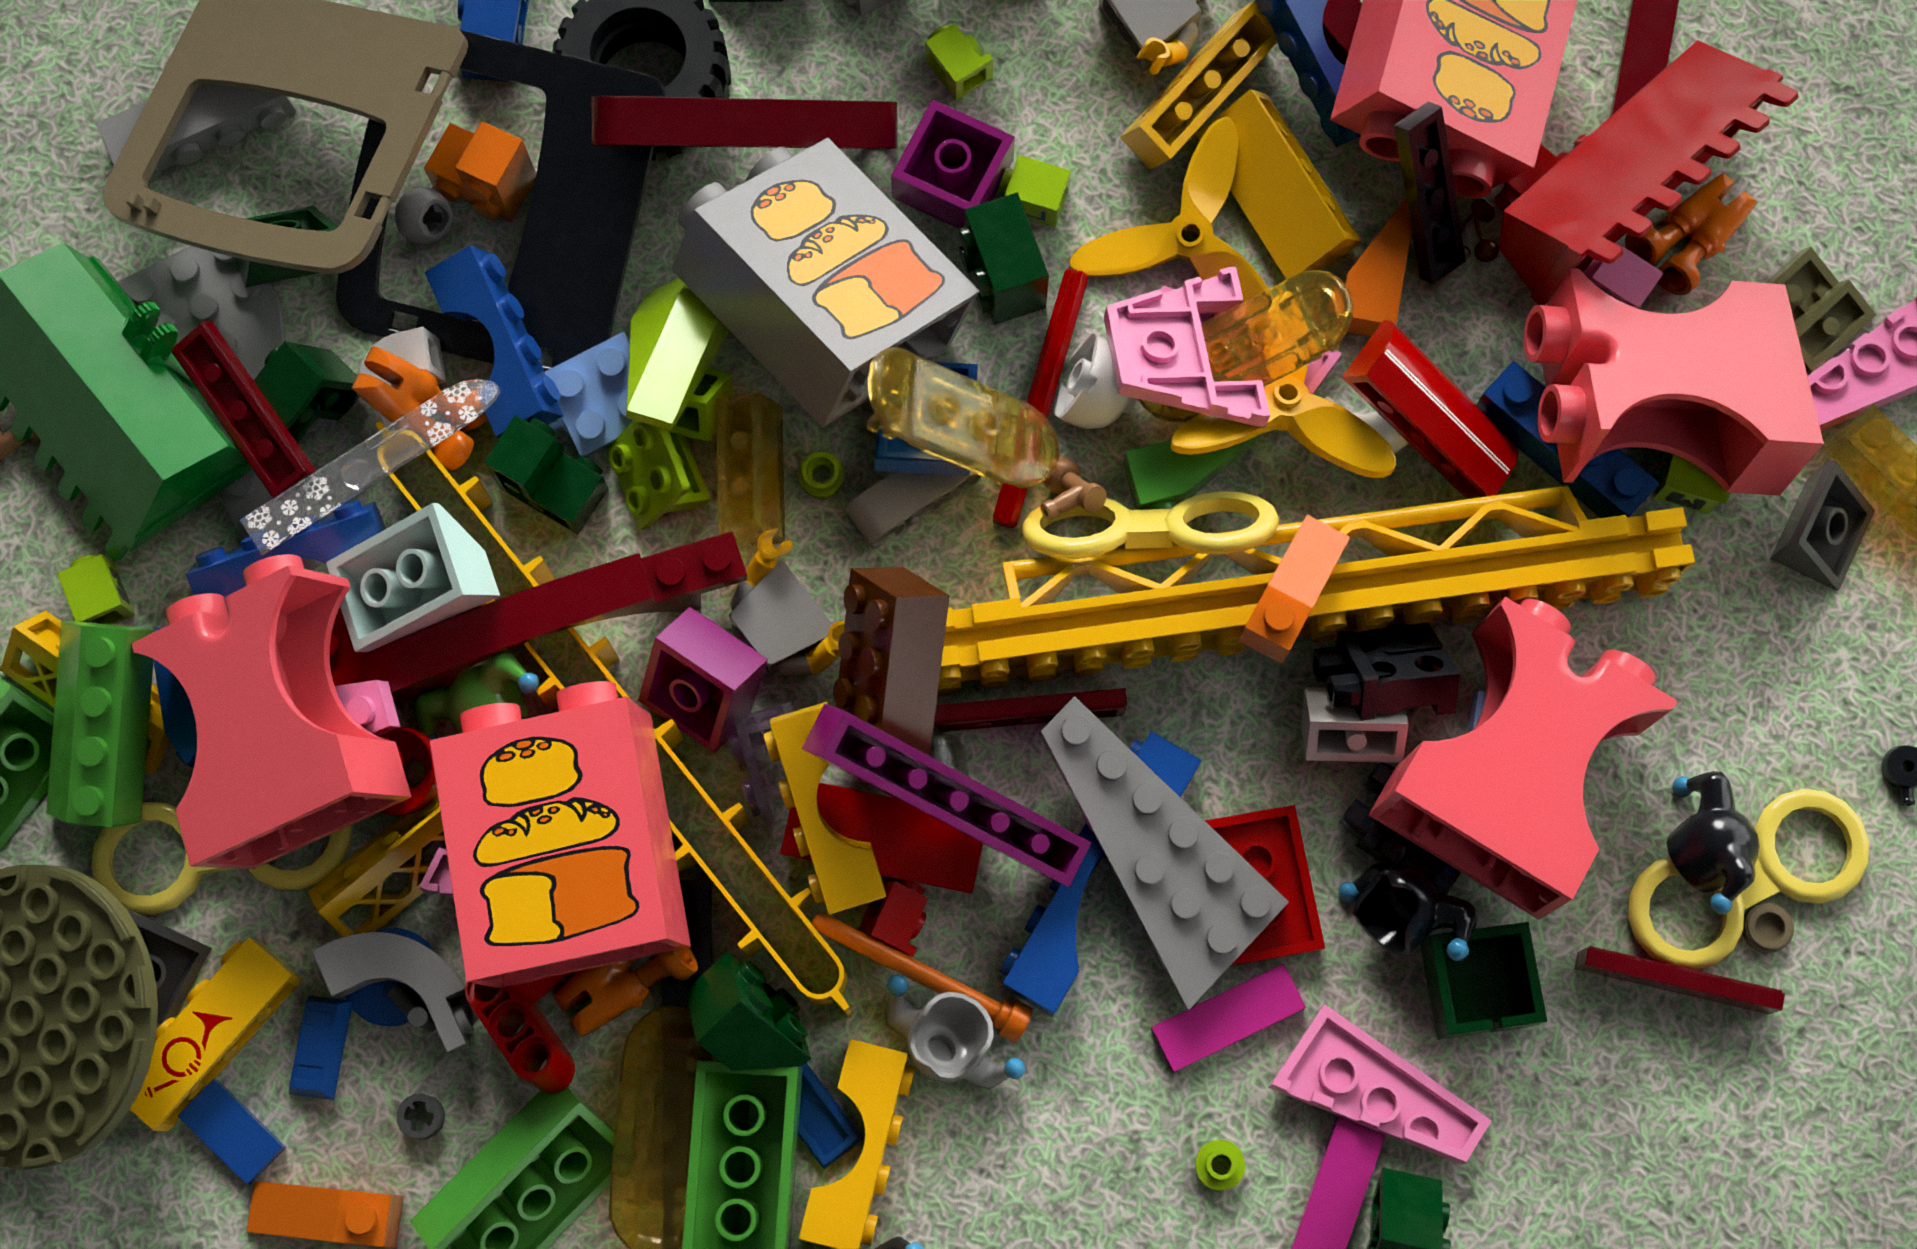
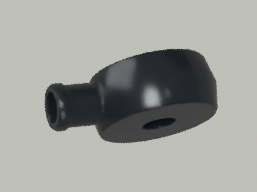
M1909 745L1893 747L1882 759L1881 771L1883 777L1892 787L1898 789L1899 805H1915L1914 789L1917 788V748ZM1903 763L1908 765L1909 772L1903 769Z

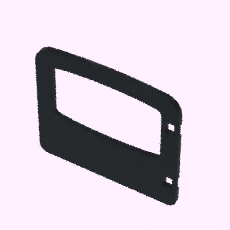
M460 30L468 41L467 53L459 67L460 70L541 89L546 96L544 130L534 188L519 251L508 285L509 293L519 301L524 311V318L521 320L527 334L534 338L539 347L555 350L552 366L541 364L545 372L610 339L654 151V146L592 145L591 96L666 97V91L663 84L657 78L648 74ZM371 119L367 123L349 206L386 131V125ZM371 197L361 218L370 220L380 199ZM387 212L381 225L383 227L367 258L354 269L338 274L336 302L343 318L352 327L363 332L386 337L394 333L406 331L392 327L395 311L417 316L416 328L424 327L438 337L441 351L494 364L493 341L482 323L472 320L464 321L444 313L385 299L380 294L378 287Z

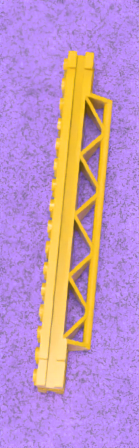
M1566 485L1317 519L1348 535L1350 538L1362 537L1389 557L1336 564L1297 638L1311 636L1313 643H1322L1336 640L1337 632L1358 629L1359 633L1367 630L1387 628L1386 625L1400 623L1410 625L1429 622L1432 626L1434 625L1433 619L1452 617L1453 623H1467L1480 619V612L1492 611L1504 597L1509 598L1515 603L1522 599H1535L1547 603L1557 610H1561L1575 605L1574 599L1592 597L1593 604L1614 602L1622 598L1621 591H1638L1641 598L1665 594L1668 592V586L1682 579L1681 573H1685L1695 563L1692 545H1683L1681 531L1687 526L1684 508L1645 512L1642 516L1628 518L1626 515L1588 520L1569 486ZM1556 506V520L1527 510ZM1470 518L1440 546L1391 530L1392 528ZM1496 518L1523 537L1522 539L1457 547L1483 520ZM1302 522L1278 525L1274 535L1258 547L1292 542ZM1173 542V548L1125 549V546H1120L1110 552L1094 557L1068 559L1046 556L1002 562L1006 600L972 604L971 608L953 610L952 607L948 608L938 695L959 692L962 690L961 682L975 680L980 681L982 688H996L1009 684V677L1028 675V681L1039 682L1057 677L1056 671L1075 668L1076 675H1090L1102 672L1104 670L1103 664L1122 662L1123 668L1134 669L1150 665L1151 658L1169 655L1171 662H1185L1198 658V651L1217 649V655L1220 656L1242 653L1246 648L1245 644L1239 642V639L1282 558L1254 548L1240 553L1224 555L1200 554L1180 548ZM1225 555L1253 574L1252 576L1187 584L1212 557ZM1194 556L1162 584L1115 567ZM1090 574L1119 593L1051 603L1073 578L1078 575ZM1055 575L1021 603L1016 580Z

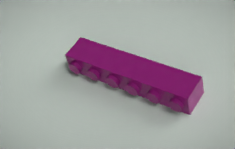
M824 704L801 748L1035 872L1067 887H1070L1091 844L1086 839L856 716Z

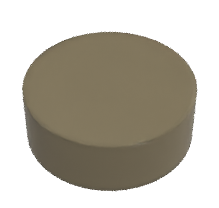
M1762 903L1752 907L1744 915L1742 935L1747 944L1756 951L1773 953L1785 948L1791 942L1794 935L1793 920L1789 913L1781 906L1774 903Z

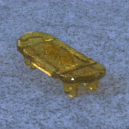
M1319 270L1301 272L1201 323L1213 381L1262 380L1263 387L1297 371L1299 368L1322 358V354L1330 350L1332 353L1340 349V342L1348 332L1353 318V301L1347 286L1339 277L1330 272ZM1138 399L1143 408L1150 414L1169 422H1186L1201 414Z
M900 347L884 349L877 353L870 363L868 393L875 413L867 422V430L875 433L883 428L882 436L893 439L898 437L923 452L979 474L983 478H991L1000 485L1008 483L1018 488L1037 486L1048 479L1057 467L1060 450L1054 428L1047 418L1032 405Z
M662 1006L648 1012L634 1024L625 1039L612 1158L609 1219L615 1234L629 1249H682L697 1061L720 1062L696 1043L689 1007Z

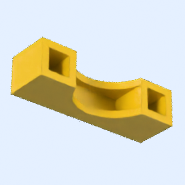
M826 701L771 718L770 726L772 731L763 734L771 761L781 760L785 771L786 779L778 781L786 809L796 807L801 826L793 828L801 857L810 855L816 873L807 877L815 904L825 902L828 914L830 915L885 898L886 892L871 842L856 841L840 835L827 824L818 807V785L830 764L801 748L824 704L828 705Z
M854 1039L849 1040L837 1088L854 1102L861 1113L865 1127L864 1148L858 1162L846 1176L832 1184L811 1188L798 1239L836 1249H861L862 1244L872 1245L879 1217L870 1214L874 1194L884 1196L891 1166L882 1164L887 1144L897 1145L904 1117L895 1114L899 1095L909 1097L916 1067L907 1065L908 1053Z

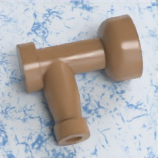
M1055 457L1046 465L1043 471L1042 480L1044 486L1053 493L1059 494L1053 500H1047L1040 505L1041 512L1048 521L1058 517L1060 513L1069 511L1079 505L1087 512L1093 513L1100 510L1107 499L1106 490L1097 483H1088L1080 477L1078 465L1069 457Z

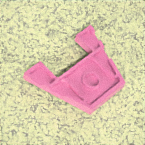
M1236 267L1221 269L1218 276L1203 281L1200 276L1186 280L1183 287L1162 293L1158 289L1106 307L1104 322L1118 394L1248 425L1266 427L1270 413L1262 380L1214 382L1199 318V313L1240 312L1243 295Z

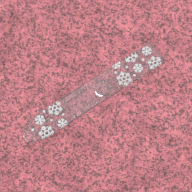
M475 379L462 381L443 390L240 519L242 525L262 555L266 554L471 423L496 401L501 393L499 387L493 381Z

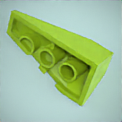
M679 277L647 293L631 317L626 418L670 431L673 430L730 332Z

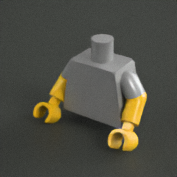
M1099 0V7L1142 70L1149 69L1153 75H1157L1162 67L1183 63L1199 35L1198 26L1201 10L1197 3L1202 0Z
M778 528L765 531L757 540L758 551L746 567L747 580L738 583L730 603L732 610L729 614L730 621L740 635L737 639L768 659L765 669L771 676L777 673L786 677L820 674L840 657L838 642L840 635L844 632L845 621H837L832 624L785 562L781 561L777 564L775 558L787 555L792 551V541L782 542L777 550L773 546L772 539L778 532Z

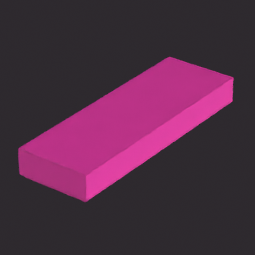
M1283 963L1190 1008V1010L1183 1011L1152 1026L1151 1030L1172 1073L1304 1010L1306 1006Z
M1336 1117L1290 1249L1347 1248L1386 1135L1341 1117Z

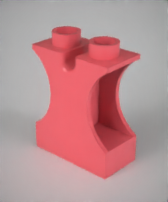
M1570 268L1548 305H1535L1528 314L1523 339L1525 355L1529 362L1542 363L1547 385L1539 402L1538 430L1544 442L1557 443L1564 482L1573 483L1584 466L1599 455L1620 448L1643 447L1665 451L1691 462L1710 475L1728 493L1780 496L1824 444L1785 285L1731 281L1721 297L1704 308L1688 313L1663 314L1625 304L1597 287L1580 269Z
M291 554L277 555L252 563L243 571L246 587L229 594L225 598L220 594L207 593L190 596L174 602L165 610L168 621L167 626L131 643L133 653L148 656L172 672L184 688L193 709L197 731L195 765L188 788L175 809L189 864L192 867L255 869L412 797L396 742L378 737L359 725L343 706L333 683L330 667L331 633L338 610L351 588L349 580L305 569L300 556Z
M1504 597L1475 627L1471 634L1482 658L1486 680L1484 705L1476 726L1471 732L1455 738L1421 742L1395 767L1372 807L1369 816L1540 920L1573 900L1600 849L1589 828L1583 801L1585 772L1594 749L1603 740L1621 736H1638L1672 711L1678 701L1654 687L1653 685L1656 681L1654 671L1645 662L1626 652L1606 650L1601 654L1598 662L1581 677L1575 675L1570 670L1567 660L1576 643L1568 635L1571 630L1569 620L1559 610L1542 601L1522 599L1515 603L1509 598Z

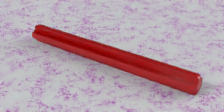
M1067 269L1062 278L994 509L993 522L999 526L1015 528L1019 520L1088 283V275L1083 271Z

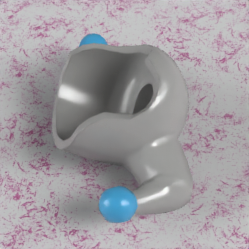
M899 974L890 977L887 983L890 995L885 1011L886 1023L898 1035L907 1040L908 1055L913 1065L924 1076L940 1082H953L963 1079L981 1088L991 1089L1009 1078L1017 1080L1025 1074V1064L1021 1059L1014 1057L1010 1058L1005 1064H996L986 1056L994 1037L993 1022L987 1010L977 1000L963 993L945 992L936 995L922 1009L912 1006L905 998L904 994L909 986L906 978Z

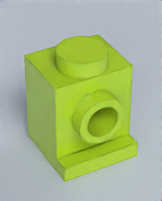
M955 23L938 27L930 34L928 40L925 41L926 62L956 101L993 78L992 56L989 52L983 55L975 38L971 34L964 36Z

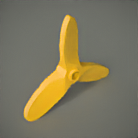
M1229 117L1219 118L1208 127L1199 141L1184 179L1180 215L1169 223L1126 228L1094 239L1081 246L1072 255L1069 261L1070 267L1077 271H1083L1088 277H1112L1145 271L1179 258L1183 261H1189L1202 281L1218 276L1221 269L1236 267L1243 295V303L1240 312L1231 313L1240 319L1246 316L1261 322L1260 326L1265 328L1269 312L1275 302L1272 293L1251 264L1239 252L1216 237L1212 227L1227 201L1236 171L1239 136L1232 119ZM1193 231L1199 235V238L1196 241L1188 242L1183 239V235Z
M1287 294L1280 296L1273 303L1263 336L1264 391L1270 413L1266 427H1257L1206 414H1199L1177 428L1172 435L1170 449L1173 452L1187 455L1203 454L1229 448L1276 429L1288 431L1312 453L1358 475L1369 478H1384L1391 475L1396 467V456L1391 445L1375 429L1341 405L1309 393L1308 388L1304 384L1309 361V339L1306 320L1298 302L1291 295Z

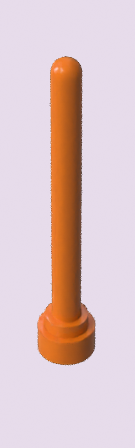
M818 913L812 919V925L819 933L939 994L945 992L963 993L977 1000L987 1010L993 1022V1027L997 1028V1035L1013 1043H1017L1023 1035L1033 1012L1032 1007L1016 999H1013L1011 1002L1006 999L998 1002L826 913Z

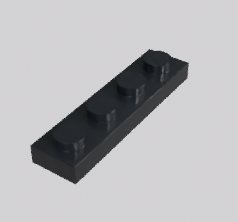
M1428 101L1394 124L1420 279L1434 285L1466 262L1443 109L1442 106Z

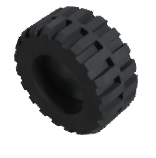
M579 0L571 8L574 17L572 19L569 17L563 18L558 28L561 39L554 41L552 52L602 64H607L610 58L619 50L634 43L648 41L668 45L677 50L684 57L685 61L677 77L664 87L666 97H730L728 86L731 84V70L723 32L720 31L718 20L712 10L704 8L703 0ZM654 146L651 161L656 160L655 152L667 150L670 158L681 154L680 147Z

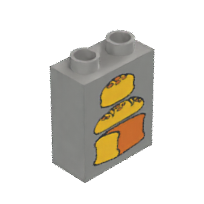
M829 138L794 156L785 147H778L770 151L755 164L744 183L729 191H726L718 182L704 186L686 202L678 217L679 224L686 232L672 271L822 427L827 426L947 349L952 344L980 292Z

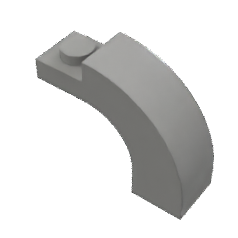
M366 932L345 936L312 950L331 996L340 999L377 982L396 981L405 983L413 988L425 1002L448 1053L454 1054L471 1045L466 1034L474 1031L468 1014L462 1004L454 1007L451 1001L465 994V983L448 961L423 944L397 934Z

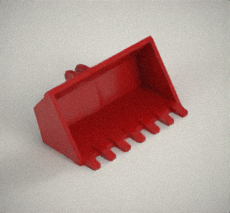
M1697 40L1589 136L1585 134L1579 136L1574 141V149L1569 154L1561 152L1557 156L1560 161L1503 211L1499 250L1532 292L1530 297L1538 305H1546L1553 297L1570 268L1580 269L1583 272L1588 268L1593 259L1607 264L1614 263L1623 255L1622 247L1615 244L1622 236L1629 234L1635 237H1643L1653 228L1652 221L1645 218L1654 208L1671 211L1682 202L1681 194L1674 191L1683 182L1696 185L1704 183L1712 175L1711 169L1703 165L1712 156L1729 159L1740 151V142L1733 139L1740 130L1758 133L1770 123L1769 116L1757 111L1763 102L1788 107L1798 99V91L1780 83L1784 79L1783 75L1770 69L1760 68Z

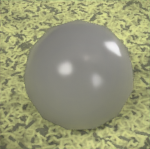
M417 187L402 195L396 204L394 219L398 231L407 240L416 245H433L443 240L451 229L453 212L450 202L440 192L429 187Z

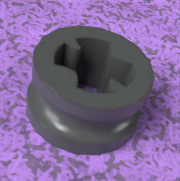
M413 1094L407 1097L400 1104L397 1111V1124L400 1131L413 1139L423 1140L435 1136L442 1129L445 1121V1111L442 1104L435 1097L426 1094ZM425 1102L426 1111L433 1113V1121L431 1125L423 1124L425 1130L416 1131V1123L408 1120V1115L411 1109L418 1110V1103Z

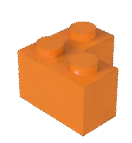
M481 121L475 133L449 123L424 167L433 185L432 188L440 192L448 201L456 202L459 197L472 203V208L478 214L493 221H496L498 216L512 222L536 178V171L523 139Z

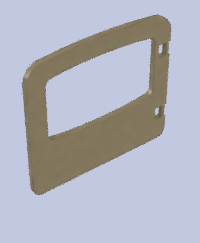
M199 0L107 179L103 191L104 203L110 213L121 222L215 253L263 264L326 274H340L352 270L362 263L373 249L383 227L381 225L392 202L395 203L443 103L441 99L451 78H455L467 53L468 41L459 29L452 26L325 0ZM430 74L439 75L431 94L422 92ZM204 85L255 90L334 107L386 125L385 134L339 227L327 232L267 224L197 207L148 189L149 179L193 93ZM370 198L380 199L371 219L361 218Z

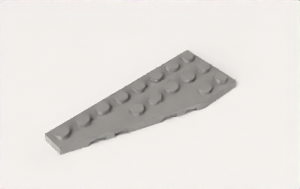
M189 246L118 281L137 306L146 301L157 304L161 309V316L158 317L159 320L156 327L160 324L172 323L178 330L175 345L203 320L213 322L253 380L264 368L267 355L275 347L282 345L286 341L282 318V302L272 282L245 288L236 260L232 256ZM253 470L219 492L242 540L264 531H269V534L274 531L276 532L274 536H276L277 534L287 532V525L294 522L296 518L307 517L304 485L284 502L274 501ZM287 501H291V506L293 501L298 503V505L293 507L299 506L298 512L292 510L296 513L294 516H290L291 511H289L288 516H285L284 512L288 511V509L282 511L283 505L289 507L285 504ZM264 508L265 511L266 508H270L271 512L267 513H270L273 521L269 522V524H267L266 520L262 522V524L267 525L263 526L266 527L264 531L260 530V528L257 529L261 525L260 523H256V529H250L249 525L253 524L249 523H255L256 521L253 518L249 522V518L252 516L256 517L258 512L263 514ZM265 514L264 517L267 519L270 515ZM259 516L257 520L261 521L262 516ZM302 558L304 568L315 571L314 560Z

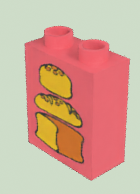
M1363 0L1330 120L1360 134L1359 145L1369 155L1386 161L1400 162L1394 124L1428 101L1442 106L1456 196L1464 198L1486 197L1491 193L1492 188L1535 167L1577 0Z
M597 681L566 687L556 693L559 712L523 720L520 705L514 703H496L471 708L460 714L462 733L430 740L466 982L502 988L691 947L652 717L649 712L629 698H618L616 684L613 682Z

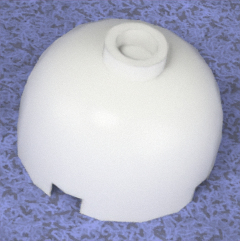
M1089 333L1078 345L1069 360L1075 366L1069 376L1067 387L1065 388L1063 383H1060L1054 401L1053 413L1059 419L1072 426L1096 429L1104 428L1114 423L1123 412L1129 414L1138 399L1118 394L1108 338Z

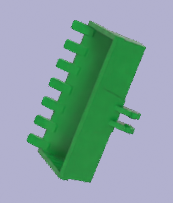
M61 243L0 272V412L5 410L9 402L18 411L11 426V432L19 442L28 440L33 431L39 437L41 443L35 454L34 461L41 471L51 470L56 461L63 467L65 472L58 485V492L65 501L74 500L80 491L89 500L81 517L89 531L97 530L105 520L113 530L105 550L110 558L116 562L121 560L128 550L129 552L134 551L253 469L171 351L177 341L178 330L172 323H164L156 327L159 320L158 317L161 316V309L157 304L146 301L137 306L98 258L94 256L89 258L67 244Z

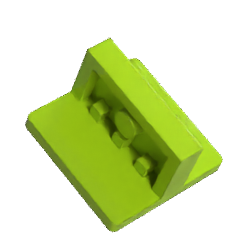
M633 420L617 439L608 446L607 452L611 468L616 472L626 497L627 508L633 515L638 529L649 528L664 513L700 508L711 500L686 436Z

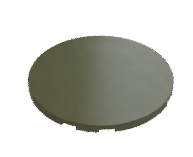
M16 865L0 869V1167L24 1170L51 1167L69 1162L97 1146L116 1128L134 1103L148 1072L155 1046L158 1017L157 987L153 965L141 932L126 908L107 888L93 878L66 867L54 865Z

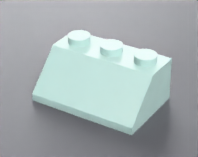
M432 503L326 562L330 575L347 578L351 588L343 599L340 608L355 652H370L394 640L479 607L500 596L486 551L439 503Z

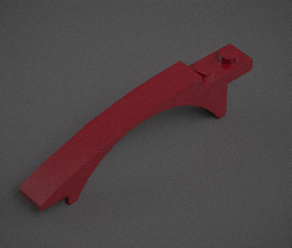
M730 531L642 558L640 553L546 582L476 607L394 640L361 655L368 681H388L392 697L422 688L424 692L440 688L461 672L496 654L555 632L621 616L654 612L683 613L689 607L694 610L701 609V594L746 581L747 572L734 533Z

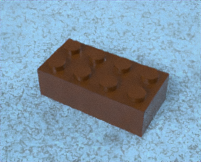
M904 567L851 568L849 585L844 591V606L846 609L844 632L840 635L838 642L841 660L839 678L835 681L833 688L835 707L856 716L930 756L950 595Z

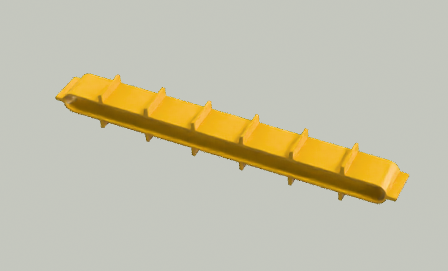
M380 420L375 423L384 438L378 450L379 462L416 511L421 510V507L401 484L399 473L401 467L408 460L421 457L429 460L436 467L531 587L555 580V577L541 556L536 557L523 566L481 514L493 501L476 476L459 486L419 436L406 430L391 433ZM574 628L566 629L608 682L616 684L617 694L620 698H629L607 670L619 657L606 636L588 647ZM528 642L523 643L524 647L549 677L535 691L552 711L558 707L556 693L564 689V686ZM673 719L654 729L657 744L839 969V979L835 987L827 993L815 994L802 986L669 819L671 831L682 843V846L675 852L677 868L680 874L698 864L751 931L737 944L747 958L765 947L804 998L810 1003L818 1006H831L835 1003L847 1017L851 1016L853 1013L843 998L848 986L847 973L839 957L804 915L815 904L811 890L807 887L794 897H789L737 832L749 820L740 802L722 813L672 751L684 738Z

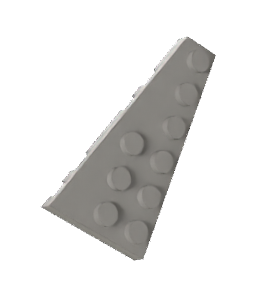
M1074 696L1039 734L1063 780L1069 786L1090 831L1094 833L1103 850L1104 857L1137 920L1142 924L1163 969L1167 971L1178 992L1177 995L1185 1010H1190L1289 901Z

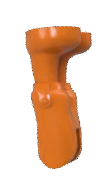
M1724 172L1699 188L1685 201L1671 210L1667 215L1664 228L1659 231L1652 228L1643 237H1635L1629 234L1625 237L1626 249L1654 267L1679 240L1691 237L1688 245L1680 253L1669 257L1658 268L1664 274L1657 283L1669 293L1682 296L1689 294L1696 288L1700 282V274L1696 265L1701 259H1708L1719 252H1723L1727 240L1737 231L1757 205V201L1746 191L1738 195L1728 205L1722 203L1721 201L1735 184Z
M373 346L364 364L370 371L391 383V386L376 377L360 373L357 375L352 389L372 408L392 422L397 431L406 430L419 434L445 469L454 471L461 467L469 458L474 446L473 439L462 431L473 430L487 419L481 401H478V394L481 390H468L472 394L466 400H463L466 401L464 404L457 403L459 398H455L456 404H449L450 402L448 401L451 400H448L445 392L439 389L436 378L427 369H419L408 361ZM432 402L431 408L434 404L438 406V409L432 410H437V414L448 425L453 427L451 428L452 431L445 432L446 435L452 432L451 436H446L443 441L438 439V444L435 442V445H431V439H436L437 436L434 435L430 438L428 432L432 431L438 422L426 417L427 415L423 416L422 411L424 410L421 405L429 407L428 404ZM464 407H468L469 412L470 407H472L475 411L470 412V414L476 412V416L473 418L469 415L473 420L468 422V417L466 416V420L462 421L460 418L465 415L459 416V412L463 411L466 413L463 410ZM442 426L440 430L444 431L445 427ZM441 432L438 434L439 437L444 436V434Z
M690 947L656 954L641 968L631 972L629 968L636 959L577 971L553 997L562 1011H567L585 1000L588 996H591L593 1001L578 1012L570 1021L578 1035L582 1038L609 1023L630 1008L641 1007L648 998L652 985L663 978L673 976L681 981L689 979L698 970L697 961Z

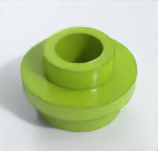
M820 451L808 455L803 459L798 468V480L801 488L808 495L815 498H827L834 495L841 489L844 483L845 472L841 461L835 455L828 452ZM820 468L830 472V478L823 483L816 482L812 477L813 473Z
M1221 1139L1213 1140L1203 1145L1198 1151L1195 1158V1171L1199 1180L1206 1187L1217 1191H1224L1235 1187L1243 1178L1245 1159L1241 1150L1232 1142ZM1217 1155L1225 1156L1230 1163L1229 1170L1224 1175L1216 1174L1212 1169V1160Z

